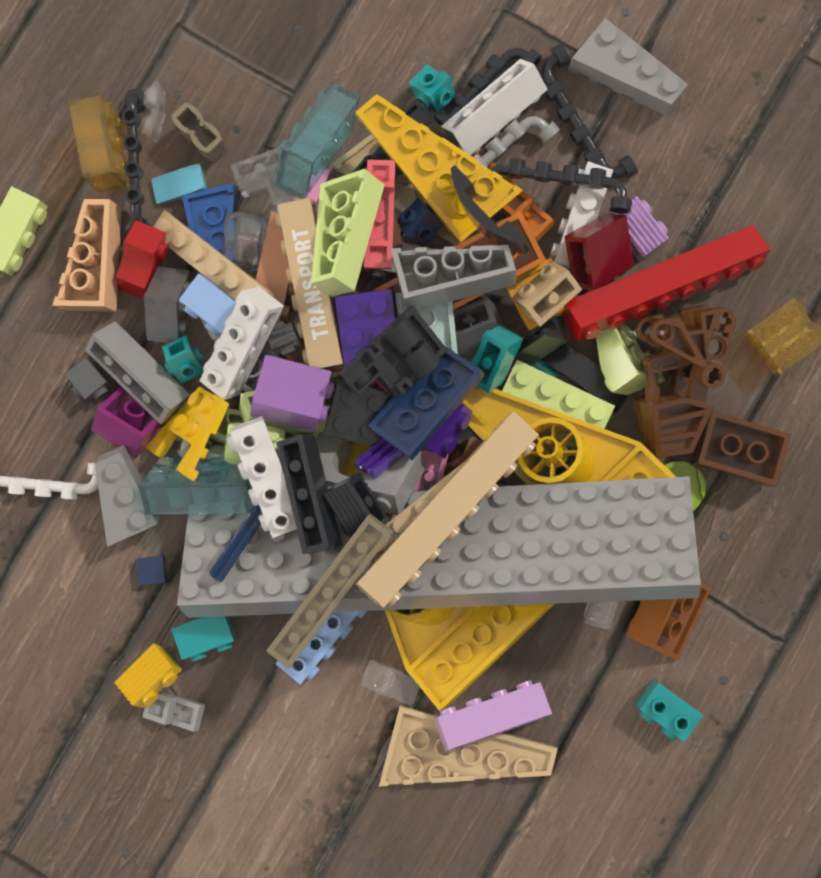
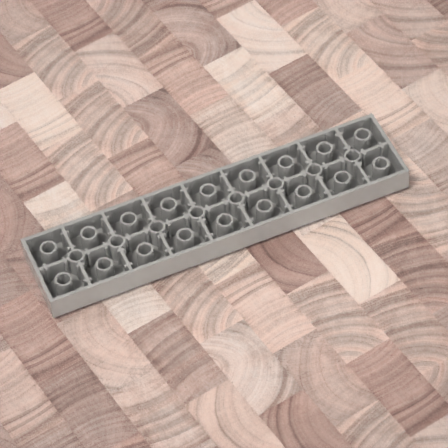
M690 477L498 487L488 499L483 497L477 503L480 508L469 520L464 518L458 524L460 531L451 541L445 539L438 547L441 550L439 555L431 563L427 561L423 563L419 568L422 572L411 585L407 582L399 590L402 594L393 606L378 607L353 584L333 612L699 598L701 581ZM413 491L402 511L427 491ZM252 500L190 503L177 606L188 618L294 614L350 540V537L344 534L341 529V522L334 513L342 546L320 553L303 555L297 529L272 538L270 530L264 532L262 525H260L225 579L219 582L209 575V571L254 505ZM386 513V516L389 517L388 522H390L397 515ZM371 560V562L367 565V567L364 569V571L361 573V575H362V574L369 568V566L373 563L372 560Z

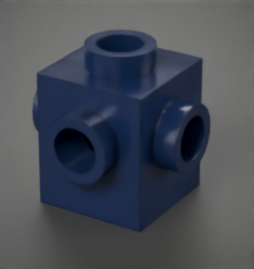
M419 197L397 219L398 224L402 228L400 234L409 243L415 241L422 247L444 226L429 205Z

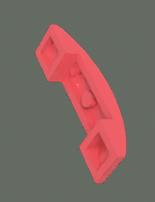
M367 160V171L385 186L364 256V269L392 270L391 248H393L395 161Z

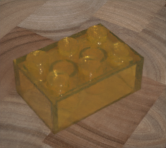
M100 93L68 99L83 178L98 193L129 186L128 176L124 172V165L127 161L123 160L122 152H125V147L123 146V138L118 135L117 127L120 126V119L117 111H113L110 101L106 102Z

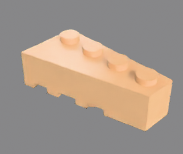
M84 199L74 231L76 237L73 247L69 248L67 255L69 258L65 273L61 275L59 282L61 284L58 297L55 296L53 306L66 311L116 312L118 287L115 275L119 269L122 207L112 200Z

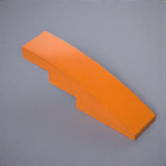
M477 152L480 155V157L483 156L481 152ZM491 162L486 168L489 169L495 166V164ZM501 175L503 179L515 185L512 178ZM524 191L520 192L500 209L506 217L521 211L536 241L555 224L554 219L535 205L533 198Z

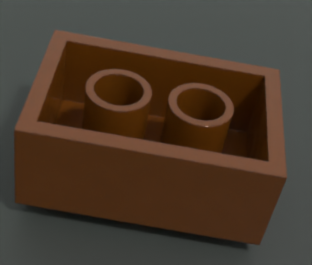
M712 411L694 449L690 464L762 486L774 487L778 485L791 434Z

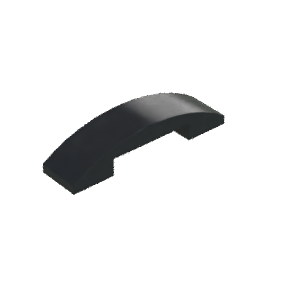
M454 165L451 168L453 184L461 205L472 223L496 244L509 245L510 251L524 255L530 252L526 238L509 221L498 227L473 201L477 194L472 182Z
M563 344L540 360L587 393L614 405L613 413L615 414L628 396L610 391L605 384V377L601 367L567 344Z

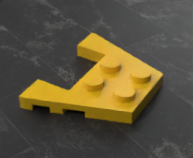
M198 387L150 441L146 449L163 459L177 436L186 440L191 446L176 470L192 481H195L199 473L195 470L199 459H205L209 450L204 447L210 434L216 435L229 403Z

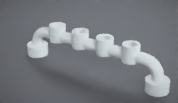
M88 463L87 474L92 475V479L86 484L0 476V487H8V493L25 494V489L35 490L34 495L40 497H51V491L61 492V498L78 499V494H90L98 489L95 463Z

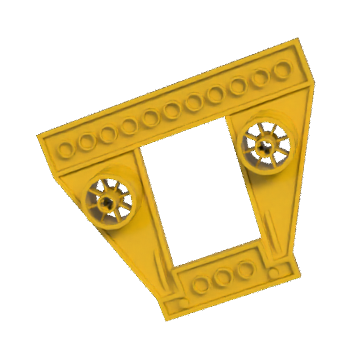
M476 386L462 402L473 411L468 426L483 441L513 411L539 434L533 441L536 444L534 449L525 457L520 455L514 462L518 465L514 472L527 485L676 477L641 442L498 389L487 393ZM557 433L567 434L561 442L557 441ZM576 438L578 450H568L566 446ZM353 442L351 444L352 455L340 473L348 477L358 472L362 474V477L367 476V474L356 469L354 461L372 446ZM576 456L574 463L569 467L566 464L568 457ZM541 457L542 461L535 466L533 458ZM545 466L550 468V477L539 476L538 473ZM564 466L567 469L561 475L556 476V468ZM554 604L426 608L417 613V609H410V613L406 609L385 610L406 671L437 709L442 711L454 702Z

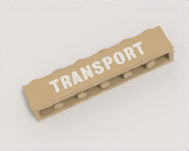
M309 197L278 204L279 213H275V219L278 229H282L284 240L281 241L283 256L288 257L289 268H286V275L289 284H293L295 295H292V304L295 312H299L300 322L297 323V330L300 339L304 338L306 349L302 351L305 365L320 369L344 365L334 297L311 284L317 224L315 201Z

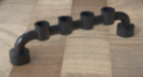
M561 43L551 49L552 55L543 65L542 75L548 89L544 93L550 102L556 99L560 105V108L556 110L560 120L563 123L568 121L571 123L574 130L570 131V135L577 146L583 143L588 151L583 154L586 163L591 162L612 169V178L625 175L629 179L638 174V169L629 155L618 160V167H611L607 164L601 149L595 144L590 131L581 121L575 106L569 101L561 83L553 74L555 65L562 68L571 62L564 46Z
M523 48L509 49L501 57L493 54L485 64V67L488 69L483 76L475 73L467 84L470 90L465 95L460 91L457 92L450 101V105L453 108L447 114L442 110L439 111L434 119L442 126L486 89L496 76H500L508 63L513 59H523L537 67L542 59V55L535 49L528 52Z
M131 89L126 93L124 98L126 109L122 112V120L127 125V135L123 139V146L128 151V162L124 165V172L129 177V188L125 192V199L130 203L132 220L130 230L135 221L152 227L148 220L142 218L141 205L144 203L145 198L140 192V179L143 177V169L139 165V153L142 151V144L138 139V127L141 125V118L138 113L146 109L148 101L144 93L139 89Z
M511 158L509 165L500 164L489 168L492 172L495 171L499 175H505L512 179L529 178L543 183L554 181L568 186L578 184L586 185L593 189L610 188L616 192V197L610 199L609 211L616 214L631 213L632 200L627 198V190L624 184L618 179L606 177L607 171L602 168H591L590 175L580 174V168L575 165H564L563 171L552 170L553 165L545 161L537 162L536 168L525 167L526 161L519 158Z

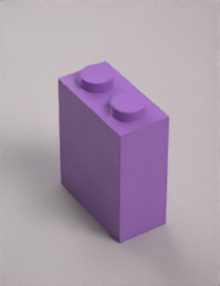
M265 355L252 400L250 416L257 418L263 416L265 420L316 432L318 423L325 422L328 407L323 406L325 398H331L334 383L329 382L331 371Z

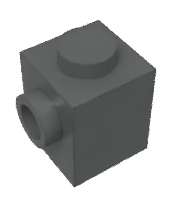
M86 357L65 374L73 384L71 387L72 391L81 400L85 398L92 402L94 400L99 401L109 393L108 388L113 385L94 361Z

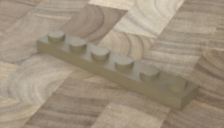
M369 514L266 652L289 669L393 531Z

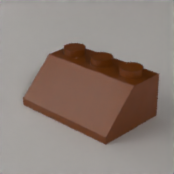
M701 582L699 598L641 600L634 618L629 623L626 636L678 661L712 588Z

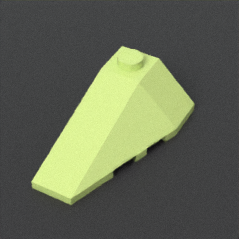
M625 324L616 329L609 328L600 332L596 336L601 371L605 377L604 381L607 388L613 393L628 395L643 390L647 386L646 371L641 368L640 363L643 357L651 354L649 351L643 353L635 341L638 339L635 331H632ZM658 372V384H660L665 379L662 373Z

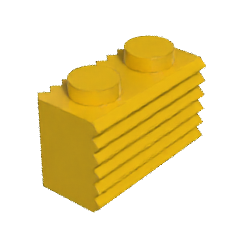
M153 643L115 681V684L127 700L130 701L131 705L144 708L152 705L157 700L158 693L163 688L172 685L176 681L177 675L182 669L163 646Z

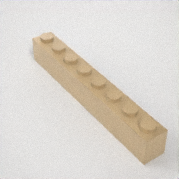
M514 411L508 414L354 584L378 607L393 606L402 594L399 590L407 582L411 585L422 572L419 568L425 561L431 563L441 552L438 548L445 539L451 541L460 531L458 524L464 518L469 520L480 508L477 503L483 497L488 499L498 489L499 486L496 482L503 475L507 478L518 466L514 462L519 456L525 457L534 449L536 444L533 441L539 434Z

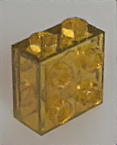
M795 298L785 302L744 332V335L775 376L785 372L821 346V327L810 320L807 316L806 307L801 302L796 301Z

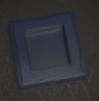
M165 555L136 559L138 585L167 582Z

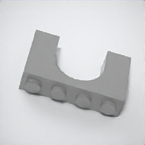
M321 432L316 441L329 490L333 485L348 478V476L342 475L340 472L352 455V449L349 440L325 435ZM421 450L412 461L403 455L376 479L369 475L363 476L384 512L395 515L401 513L426 469L423 451Z

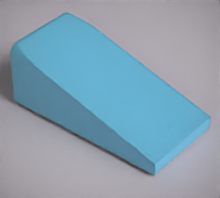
M200 163L151 179L157 205L181 200L184 194L207 189L203 168Z

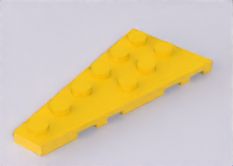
M377 94L355 112L358 119L392 161H395L396 166L458 243H461L478 228L467 216L455 190L451 176V168L454 165L472 182L477 194L473 201L490 218L523 191L516 185H512L503 179L495 171L492 172L480 164L478 160L454 144L430 131L422 123L419 124L407 116L405 112Z

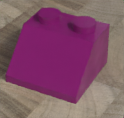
M121 386L97 408L91 431L117 447L124 445L128 454L137 458L155 437L162 424L160 425Z

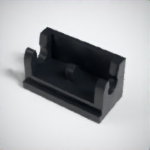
M552 316L546 321L547 324L528 338H523L520 345L521 348L518 349L514 359L535 364L568 341L565 317Z

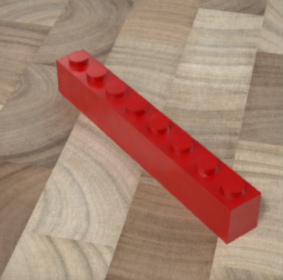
M751 225L573 298L564 305L562 316L565 317L566 325L577 342L585 338L588 340L593 339L604 330L609 328L616 329L622 326L624 322L633 318L636 320L640 319L654 309H664L678 299H688L695 292L702 289L710 290L721 281L726 279L730 281L745 271L759 269L765 264L770 248L754 225Z

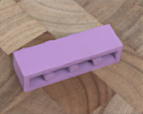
M531 680L516 685V691L507 693V690L503 689L492 693V699L482 702L481 698H476L466 702V708L456 710L455 706L440 711L441 716L437 717L435 722L445 752L550 716L552 712L541 682L532 684Z

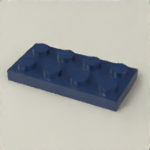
M446 347L448 350L439 357L440 362L434 370L422 378H417L412 383L413 386L411 388L402 386L406 393L400 394L398 397L393 396L368 425L372 432L411 461L484 377L482 370L448 347Z

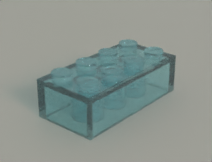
M331 82L325 91L321 90L319 92L315 105L307 108L301 124L298 122L295 124L289 140L284 139L278 149L280 160L274 170V173L277 174L276 187L299 199H305L351 135L356 117L355 112L358 109L361 96L334 82Z
M222 456L204 460L199 459L195 470L199 472L195 481H192L176 470L182 459L162 458L155 463L139 484L145 515L249 514L254 506L248 490L253 489L249 478L243 480L238 465L225 462Z

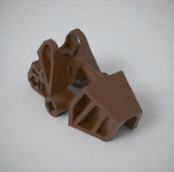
M697 305L678 309L679 317L664 318L663 314L643 317L635 326V333L638 339L660 352L642 358L640 365L646 371L647 386H645L644 395L632 399L641 442L656 458L693 453L714 408V405L706 403L708 388L715 389L720 387L726 376L724 368L719 364L712 363V360H719L725 356L732 338L736 317L729 308ZM718 316H723L726 319L725 324H720L717 321ZM649 321L652 323L650 336L645 337L641 332V327L645 322ZM714 331H717V332H721V333H723V334H722V336H720V335H715V334H713V333H714ZM715 339L719 343V349L715 354L711 355L707 348L709 342ZM668 370L672 376L668 392L660 390V386H658V372Z

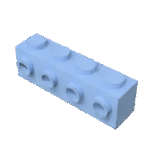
M367 611L332 612L289 669L279 661L275 664L300 685L305 679L310 682L319 671V668L316 666L322 658L326 661L336 650V647L333 645L339 636L344 640L354 628L350 624L356 615L362 618Z

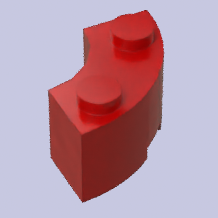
M139 221L134 222L124 240L123 257L115 275L119 290L144 299V295L158 266L161 267L162 261L169 250V244L166 243V232Z

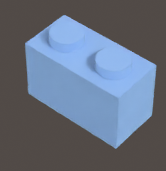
M199 273L179 299V301L186 305L183 309L186 313L195 319L200 316L207 322L205 327L217 336L223 333L225 321L232 314L236 306V301Z

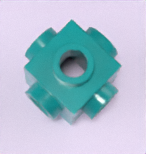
M427 64L409 82L416 99L418 98L426 109L429 107L437 113L455 95L450 76L442 70L438 72Z
M187 335L162 346L166 359L164 365L171 377L176 376L181 384L193 380L204 373L202 362L205 361V357L199 346L194 348Z

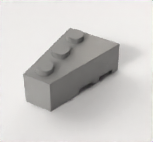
M124 445L100 455L95 462L108 547L157 525L160 514Z

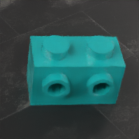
M501 325L492 330H487L483 334L479 349L471 361L474 366L484 373V377L476 386L489 393L503 384L523 338Z
M230 616L201 617L171 629L181 659L184 660L190 657L191 662L206 657V651L216 648L218 653L232 647L231 642L238 639Z
M654 679L635 704L641 710L638 714L651 725L654 721L662 725L661 732L673 741L678 737L685 742L704 716Z

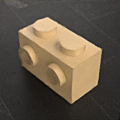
M553 261L551 264L544 266L531 282L521 286L513 299L524 314L541 327L577 295L582 288L568 269Z

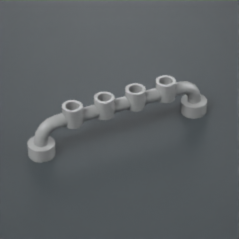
M537 116L527 117L520 123L515 119L504 129L506 135L501 140L496 136L485 146L488 152L482 157L477 153L473 158L487 167L529 128L536 127L541 131L537 136L543 144L560 129L553 121L548 124L544 119Z

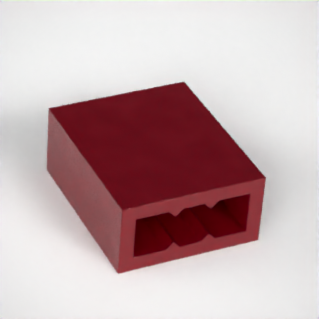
M605 213L564 236L571 275L582 289L595 290L634 266L627 215Z

